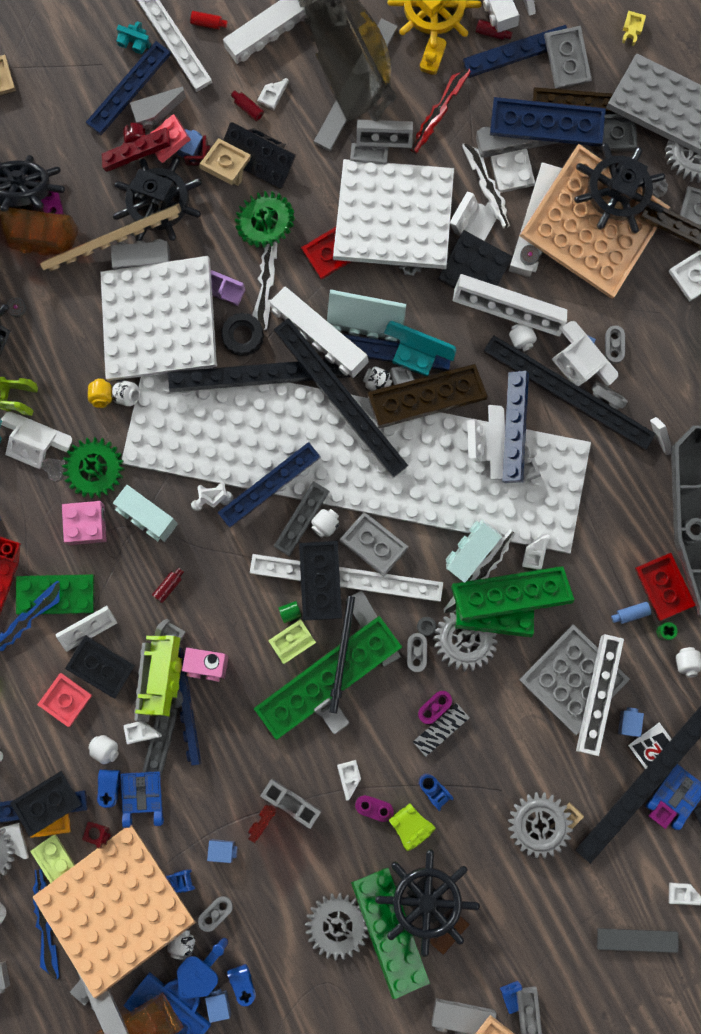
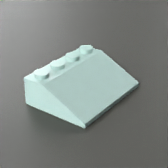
M330 290L327 322L339 332L341 330L347 331L350 335L354 336L363 334L371 339H378L379 337L390 342L401 341L384 334V331L389 321L404 325L406 304Z

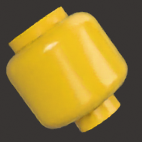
M95 379L88 385L89 403L96 408H104L112 402V385L104 379Z

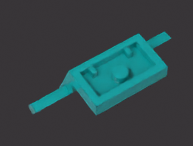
M389 321L384 331V334L401 340L393 363L426 377L429 375L436 355L451 361L455 359L457 349L454 345L397 322Z

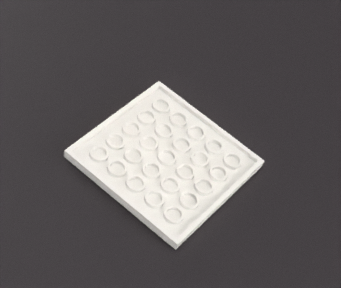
M344 159L333 260L446 269L454 168L395 163L375 164Z
M209 256L101 272L105 375L107 381L165 374L173 371L217 367Z

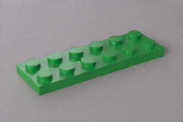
M563 566L466 581L465 583H453L451 586L461 622L573 604L574 602Z
M384 868L351 882L392 999H397L430 984L413 935L403 930L394 940H389L387 934L399 922L395 916L393 905L377 904L375 898L377 896L394 897L396 888L389 868Z

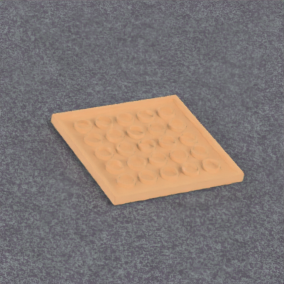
M578 144L519 236L613 299L658 227L641 220V212L635 216L639 231L635 234L631 232L627 220L609 218L603 229L597 228L602 214L594 208L591 201L575 203L574 201L576 196L588 193L587 186L589 176L578 171L576 165L582 163L594 170L602 160ZM609 168L601 173L610 179L612 178ZM597 182L598 190L608 188L605 184ZM641 186L636 190V193L640 195L643 194ZM652 195L651 200L669 210L670 207ZM604 196L601 198L608 204L611 197ZM633 199L629 202L631 208L639 204V202ZM617 201L614 208L623 209L621 202Z
M133 825L129 828H124L109 839L107 845L103 844L102 848H97L33 896L34 901L93 998H98L196 923Z

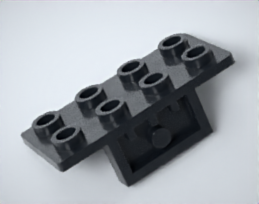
M231 122L223 141L251 155L250 161L243 170L278 188H283L296 154L284 149L286 144L255 128L247 130Z

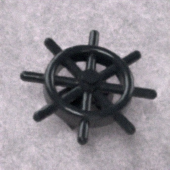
M604 143L601 148L605 159L594 170L582 163L576 165V169L588 175L589 180L587 186L588 193L576 196L574 201L575 203L591 201L594 208L602 214L597 224L598 229H603L609 218L627 220L631 232L635 234L639 231L635 216L639 215L645 207L658 213L664 211L663 206L653 202L651 197L653 193L652 183L664 180L665 174L659 173L650 176L647 171L648 166L638 161L643 152L642 148H636L632 157L612 156L609 145ZM609 168L612 178L610 179L601 173ZM597 182L605 184L608 188L598 190ZM642 186L643 190L642 195L636 193L637 188ZM610 196L611 198L607 204L601 197ZM633 199L639 202V204L631 208L629 202ZM617 201L621 202L623 209L614 208Z
M28 155L25 161L15 160L3 163L0 161V213L35 218L38 210L44 206L41 200L49 192H65L64 186L50 184L49 180L50 176L61 172L60 167L56 166L45 170L40 165L33 163L34 158L31 155Z
M178 157L172 159L168 169H149L146 159L141 158L139 160L141 169L138 170L135 178L129 185L120 181L115 182L114 185L117 189L126 192L125 203L127 208L114 213V220L130 215L136 222L155 214L156 210L160 212L165 208L178 204L172 201V198L180 194L179 205L182 211L178 213L179 217L168 221L167 218L161 220L162 224L151 228V226L145 227L144 232L135 236L136 241H142L147 229L156 231L165 229L169 240L174 241L176 235L172 226L177 224L185 214L196 218L201 216L199 210L188 207V191L201 186L202 180L198 178L185 184L182 178L175 173L180 162ZM135 199H137V200H139V201H141V202L135 204ZM149 207L145 217L138 213V211Z
M432 849L426 852L425 867L412 870L409 873L398 862H393L391 867L401 878L395 889L394 897L377 896L375 898L377 904L393 905L395 916L399 922L387 934L388 939L394 940L403 930H406L413 936L422 938L421 955L423 957L429 955L430 939L438 938L446 933H449L457 944L462 945L464 938L454 928L459 920L462 909L478 910L480 908L478 902L462 901L460 890L456 884L467 873V867L461 866L451 876L442 870L433 868L434 851ZM433 877L444 882L437 889L433 886ZM408 886L409 888L406 890L408 896L402 897L404 890ZM449 888L452 892L453 900H445L442 897ZM401 905L417 907L405 917ZM449 909H453L447 920L443 914ZM420 915L423 918L422 928L411 924ZM438 921L441 924L437 928L430 929L431 922L435 923Z

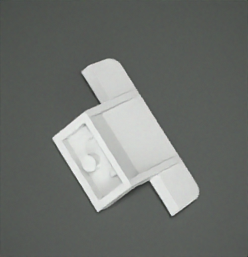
M467 191L450 221L454 233L460 236L462 231L465 230L485 241L497 219L489 206L490 201H488L486 206L479 204L475 195ZM493 192V196H494V198H495V200H496V202H497V205H498V207H499V210H500V212H501V209H500V203H501V202L496 198L495 193Z
M570 321L561 327L560 330L571 344L553 357L552 360L569 381L580 386L597 373L607 387L611 385L618 377V372L575 321Z
M488 405L489 423H479L476 420L467 421L468 457L474 462H490L491 479L496 480L503 478L505 414L502 406Z
M7 412L1 419L2 426L14 430L9 436L5 455L38 469L43 467L46 451L50 446L67 452L72 444L71 436L14 412Z

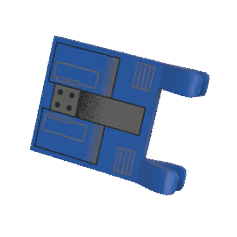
M677 764L645 806L649 810H655L660 801L664 802L678 814L671 827L674 830H680L701 800V782Z
M160 771L121 774L123 828H129L132 825L131 813L154 812V825L161 826L164 823Z

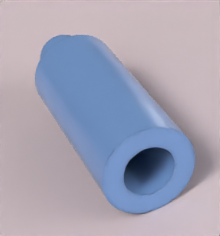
M643 602L618 610L616 615L611 616L613 623L620 621L623 624L651 615V609L648 602Z

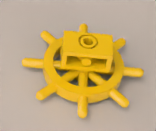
M473 0L387 1L389 6L404 7V12L409 22L399 30L400 35H405L414 27L423 33L430 34L431 48L437 47V34L446 33L453 28L463 37H467L469 34L468 30L459 23L464 15L465 8H480L482 6L481 1ZM412 7H419L421 11L416 15ZM445 8H457L452 16ZM438 14L445 18L446 21L438 23ZM428 15L431 21L426 22L422 19Z

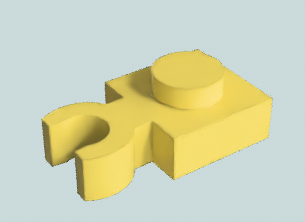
M628 11L623 31H626L623 36L622 43L625 44L626 39L631 38L633 40L632 46L636 44L637 35H641L646 15Z

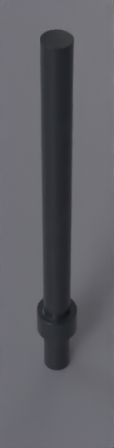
M348 596L334 686L330 692L332 699L329 713L337 714L339 698H342L343 690H341L355 603V597Z

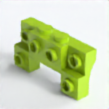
M168 635L146 636V640L151 641L150 651H144V655L151 657L146 694H138V698L143 699L141 710H135V714L170 716L172 697L177 698L180 672L182 670V658L178 657L180 637Z

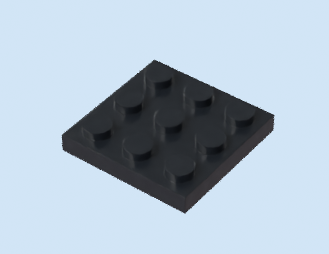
M463 230L447 260L446 269H442L437 280L455 289L460 274L498 286L513 256Z

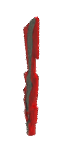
M470 69L451 76L440 103L432 107L431 114L425 117L426 120L421 124V129L416 134V141L411 148L413 153L417 154L420 147L432 135L434 127L448 110L447 104L453 95L456 96L469 76Z

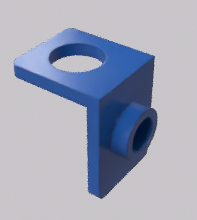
M519 981L500 987L509 1014L518 1011L516 992L523 989Z

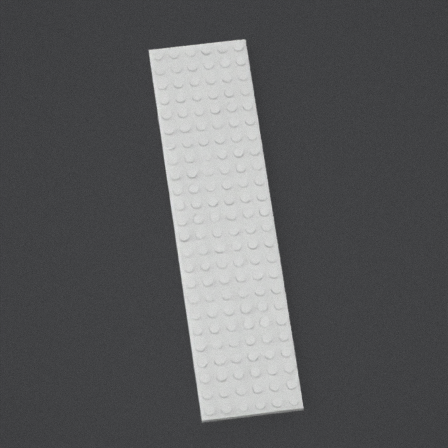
M168 373L140 378L138 387L140 397L134 404L122 460H124L123 465L218 484L222 482L228 486L248 489L309 442L321 458L274 495L302 500L313 481L330 491L322 505L365 512L367 514L467 534L471 533L470 528L476 521L480 522L483 519L501 534V538L506 535L509 529L512 530L504 541H507L514 532L516 534L510 542L528 546L543 536L549 535L546 550L566 554L571 553L591 442L526 429L525 446L528 447L530 452L529 459L535 458L541 477L524 483H504L502 479H491L490 462H474L468 457L467 421L489 422L439 412L379 429L409 465L392 478L320 388L288 382L169 392ZM352 395L377 426L368 398Z

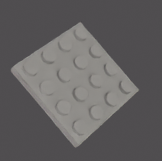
M573 624L519 681L574 735H577L581 730L598 648ZM619 668L611 699L630 680Z

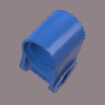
M99 770L97 802L101 807L111 808L116 805L120 785V770ZM107 795L109 797H112V800L108 801V804L107 801L103 800V798Z
M423 774L419 778L420 788L438 811L441 810L445 803L454 799L433 775ZM431 778L433 780L432 787L424 788V779Z
M191 869L166 875L176 893L195 889V886L192 885Z
M247 964L228 970V978L237 1002L241 1006L251 1005L256 997V991ZM244 991L247 994H251L248 1001L246 998L241 997Z

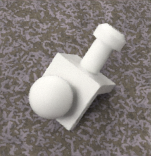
M222 482L216 488L209 489L199 485V499L194 500L191 503V507L195 511H200L205 503L213 508L219 503L228 505L233 501V495L225 490V484Z

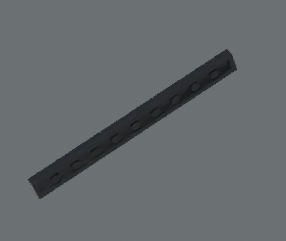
M288 318L274 329V333L390 476L394 478L409 465L292 321Z
M493 335L483 351L515 372L527 371L529 373V381L644 451L647 450L656 435L653 431Z
M322 359L337 378L351 377L349 374L347 376L344 375L335 362L332 364L327 359ZM298 361L168 372L169 392L313 380Z
M701 706L575 849L590 864L701 738Z

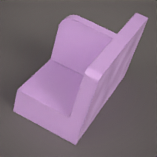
M211 270L212 296L238 306L245 292L244 284Z

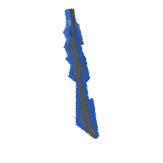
M59 581L53 583L34 601L36 605L27 613L22 612L10 624L5 633L1 632L0 651H4L7 645L14 644L16 638H20L24 630L31 628L32 619L59 603Z
M42 869L35 870L36 883L33 887L35 895L47 886L43 878ZM33 899L34 913L38 917L35 927L42 931L40 967L52 977L58 979L56 945H52V928Z

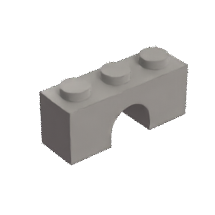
M274 779L269 781L260 797L281 808L309 829H311L321 813L320 809Z

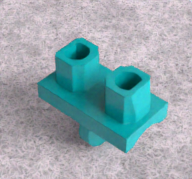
M137 21L135 25L129 24L128 28L118 24L116 42L119 47L127 48L128 43L132 42L134 43L132 50L142 55L146 48L149 49L151 47L149 36L146 35L147 30L142 29L141 22Z

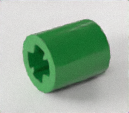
M297 601L278 607L283 623L302 617Z
M666 622L659 625L656 633L660 640L668 641L677 636L678 630L676 625ZM664 628H669L671 631L668 635H664L663 633L664 631H666L664 630Z

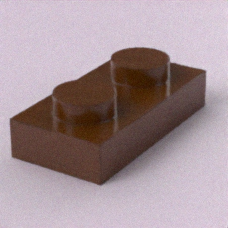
M460 916L454 928L461 935L470 924ZM449 933L430 939V943L443 955L455 942Z

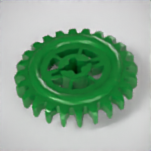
M264 191L263 197L257 192V199L250 195L251 203L244 200L246 208L239 206L242 213L236 212L239 219H235L237 224L235 228L238 231L239 237H242V240L248 242L250 246L254 244L256 248L261 244L263 248H266L267 244L273 246L274 242L280 243L279 239H285L286 236L284 234H289L291 232L289 228L294 226L292 221L295 220V217L293 215L294 209L291 208L292 204L288 202L286 197L282 199L280 193L275 197L273 191H271L270 197L266 191ZM276 213L278 214V220L273 218ZM253 220L257 221L255 227H253Z
M88 437L86 438V444L79 440L80 447L72 445L74 452L67 450L70 458H63L68 462V464L62 465L64 469L68 470L62 473L63 476H69L65 482L72 483L69 489L76 488L75 494L82 492L83 498L88 493L91 499H93L95 494L98 498H101L102 492L107 496L108 489L114 491L113 485H120L117 479L123 478L119 472L125 470L123 467H120L124 460H118L122 454L116 453L118 449L116 446L111 448L112 443L110 441L105 445L104 438L99 443L96 437H94L92 443ZM90 455H96L95 458L88 457ZM99 456L103 457L107 464H101L98 461ZM86 459L95 466L96 470L100 473L102 477H100L94 470L91 469ZM83 461V468L80 469L81 463ZM107 467L106 474L104 475L102 473L103 468ZM81 472L88 474V481L83 478ZM92 477H98V481L91 482Z

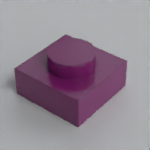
M660 801L656 809L652 810L648 817L666 829L677 813Z

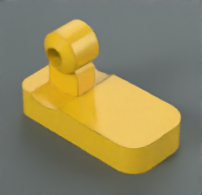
M437 37V47L431 48L429 38L420 63V70L422 72L432 75L437 74L446 49L445 39Z

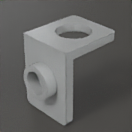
M328 698L317 706L314 711L322 716L332 733L337 734L349 724V721L339 706L337 714L329 713L331 699Z

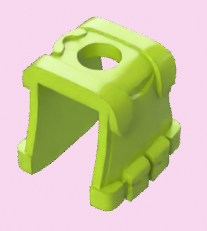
M0 377V409L6 412L15 410L23 415L32 416L34 411L32 408L21 402L7 401L10 388L37 393V384L26 378L6 380L5 377Z
M410 803L389 819L400 836L406 851L417 847L436 829Z

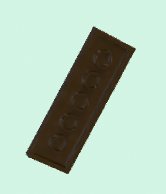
M476 364L367 392L378 429L484 401L488 397Z

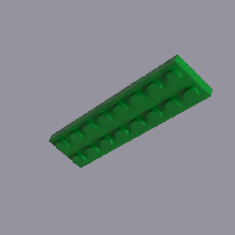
M380 616L349 637L341 690H346L402 648ZM340 645L253 708L276 740L315 712L314 709L326 699H332L330 692L334 686Z

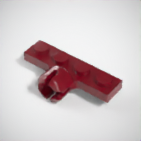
M131 123V130H129V125L127 124L123 131L124 143L117 148L102 153V168L108 172L169 147L170 134L165 127L146 135L145 128L141 124Z

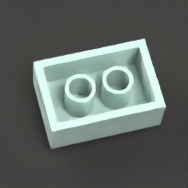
M128 485L124 487L113 502L117 506L115 510L126 519L131 517V522L142 531L146 528V533L157 542L160 539L165 542L178 525L171 516Z
M483 519L480 522L476 521L472 525L470 535L468 537L464 536L458 543V550L456 552L452 551L446 558V568L464 583L502 537L497 530Z

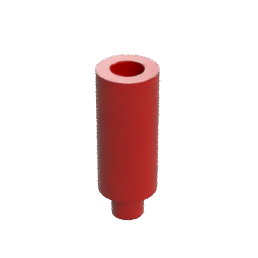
M192 11L190 17V24L220 30V27L227 28L228 21L222 20L221 16Z

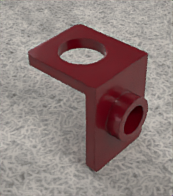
M203 135V156H184L187 166H200L201 161L211 149L206 135Z
M89 821L82 840L97 845L96 848L100 849L103 844L107 845V841L110 838V833H108L110 828ZM97 828L100 831L98 839L90 838V829Z

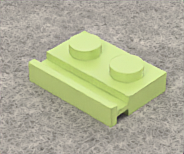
M301 619L268 640L283 664L316 643Z
M56 834L30 851L50 883L75 866V863Z

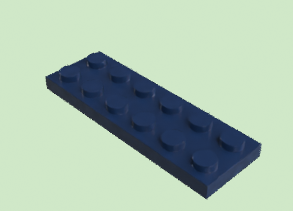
M494 97L490 135L601 147L606 108Z

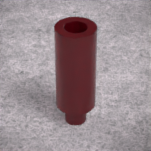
M480 19L475 33L499 40H504V38L511 40L513 32L507 30L498 33L495 26L492 27L490 22Z
M236 90L232 92L231 97L235 99L234 103L256 122L264 115L263 109L243 92L238 93Z
M179 567L174 573L171 571L153 592L152 596L163 603L181 582L182 579L180 577L184 571Z

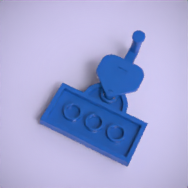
M222 938L214 945L213 950L204 961L196 956L187 957L177 969V978L170 980L166 985L149 972L123 1006L156 1034H204L211 1026V1023L196 1010L200 1004V997L208 996L218 983V975L210 967L219 956L223 955L228 945V939Z

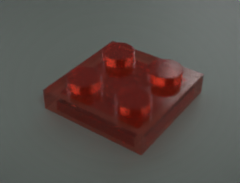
M266 804L259 814L261 817L259 823H253L248 831L250 834L248 839L253 843L258 841L279 807L273 804L269 806Z

